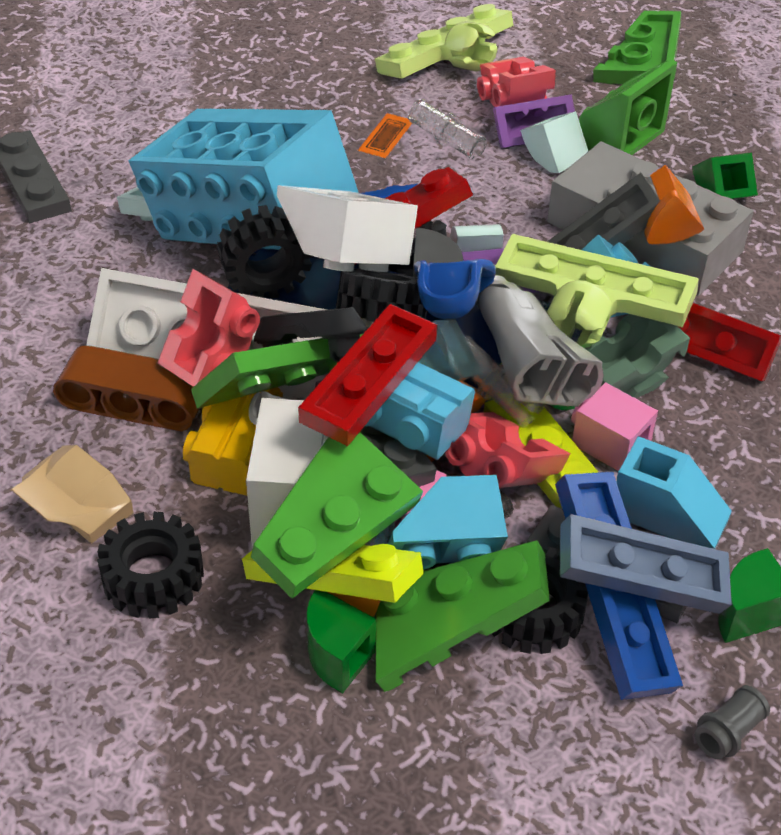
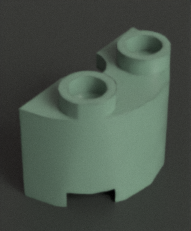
M629 314L618 323L614 336L605 338L602 335L600 341L585 349L603 362V380L601 385L606 382L624 393L638 398L655 390L669 378L663 371L672 362L677 352L685 356L690 337L676 325Z

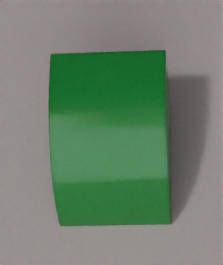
M752 152L711 157L692 166L696 184L714 193L733 200L758 195Z
M767 548L744 557L731 573L732 605L718 615L719 629L725 643L781 626V566Z
M315 590L307 607L309 659L317 675L326 684L342 694L376 652V619L328 592Z

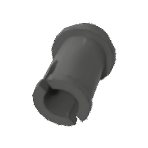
M743 685L741 688H738L734 695L715 713H704L698 719L697 729L694 734L697 744L708 756L714 759H722L724 756L733 757L741 749V740L763 719L765 720L770 715L768 701L761 692L752 686Z

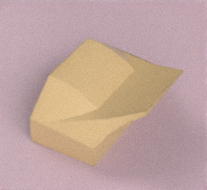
M64 445L25 474L22 477V482L11 489L44 519L51 522L69 524L91 544L106 534L109 529L111 530L117 526V522L124 518L126 519L134 513L131 499L113 474L78 445Z

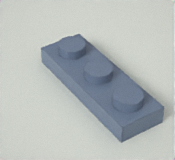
M570 514L561 523L560 577L717 614L722 613L732 605L728 552Z

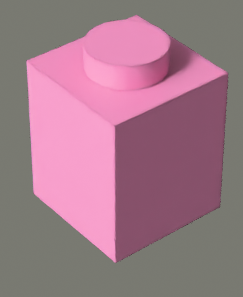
M605 382L591 398L575 407L571 416V422L575 424L572 441L580 450L619 471L638 436L652 441L658 410Z

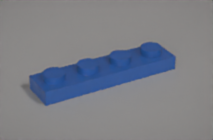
M613 472L565 474L555 484L565 519L570 514L632 529ZM585 583L620 699L627 700L670 694L682 687L683 683L655 599Z

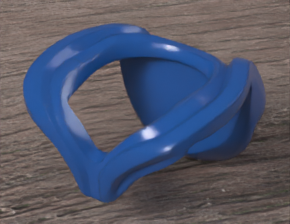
M486 259L449 263H427L426 260L417 261L414 264V272L417 276L418 292L423 307L428 313L440 319L451 320L463 317L474 307L479 293L494 282L496 275L495 264Z

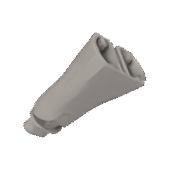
M495 275L494 282L479 293L476 305L481 310L483 318L496 342L514 399L524 402L578 407L585 400L591 398L601 387L603 362L563 333L531 292L524 291L523 288L515 283L508 282L503 276Z

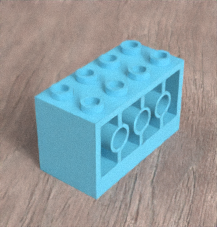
M196 109L128 160L135 175L137 187L142 192L152 215L153 224L161 238L165 240L209 244L222 242L219 236L221 230L224 228L231 231L228 221L233 217L240 222L244 220L242 211L250 208L253 216L259 214L258 206L267 205L270 214H272L275 206L282 208L277 197L278 185L359 193L332 110ZM267 246V247H263V248H264V249L279 250L281 247H280V246Z

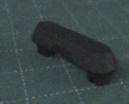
M354 307L272 315L260 318L254 342L262 344V348L293 343L292 340L297 339V337H322V339H328L330 358L338 362L360 338V334H364L367 327Z

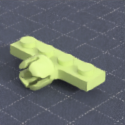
M494 4L477 6L473 9V13L466 17L451 18L446 21V26L438 30L423 31L417 35L418 39L410 43H399L389 47L388 53L375 58L377 72L382 75L403 79L442 60H449L454 67L460 69L480 71V64L493 62L497 53L496 43L485 42V39H490L495 34L514 26L512 11L496 9Z
M516 234L511 235L495 265L496 275L505 277L508 282L553 295L554 298L547 310L548 315L555 325L569 338H572L575 329L582 330L576 343L583 348H588L600 341L610 317L616 313H628L683 327L698 292L699 278Z

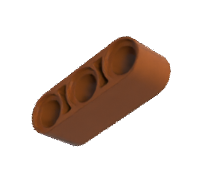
M94 346L77 347L53 386V393L56 399L68 409L180 432L187 430L192 425L199 410L192 395L191 389L193 386L158 364L159 359Z

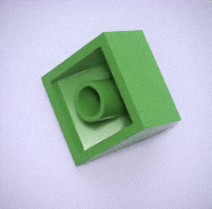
M670 59L628 80L582 112L579 123L588 151L602 141L633 155L665 131L677 67L676 61Z

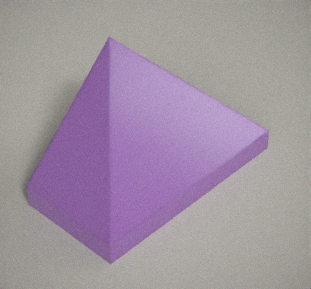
M572 94L494 107L493 113L501 149L525 145L521 129L554 116L574 112Z

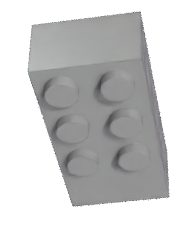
M600 141L552 181L547 222L562 230L640 172L656 192L650 175L660 168L652 162L639 159ZM675 175L689 192L704 230L682 241L652 245L648 244L644 235L645 229H643L623 245L634 255L638 264L647 262L654 268L699 278L698 292L696 296H699L744 251L754 210L737 203L729 197H724L705 189L692 180L683 179Z

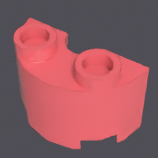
M524 56L480 64L482 76L477 79L478 94L482 101L490 100L494 107L546 99V91L555 87L556 70L545 65L535 67L534 61Z
M192 269L180 301L187 307L186 319L179 328L169 331L158 364L194 387L232 353L249 349L252 336L260 323V315L257 310L249 306L244 297L205 274Z
M494 412L471 413L466 431L454 443L452 442L449 449L445 452L448 461L454 466H459L465 476L497 475L499 489L541 483L550 475L561 472L571 453L543 438L531 439L525 446L519 438V426Z

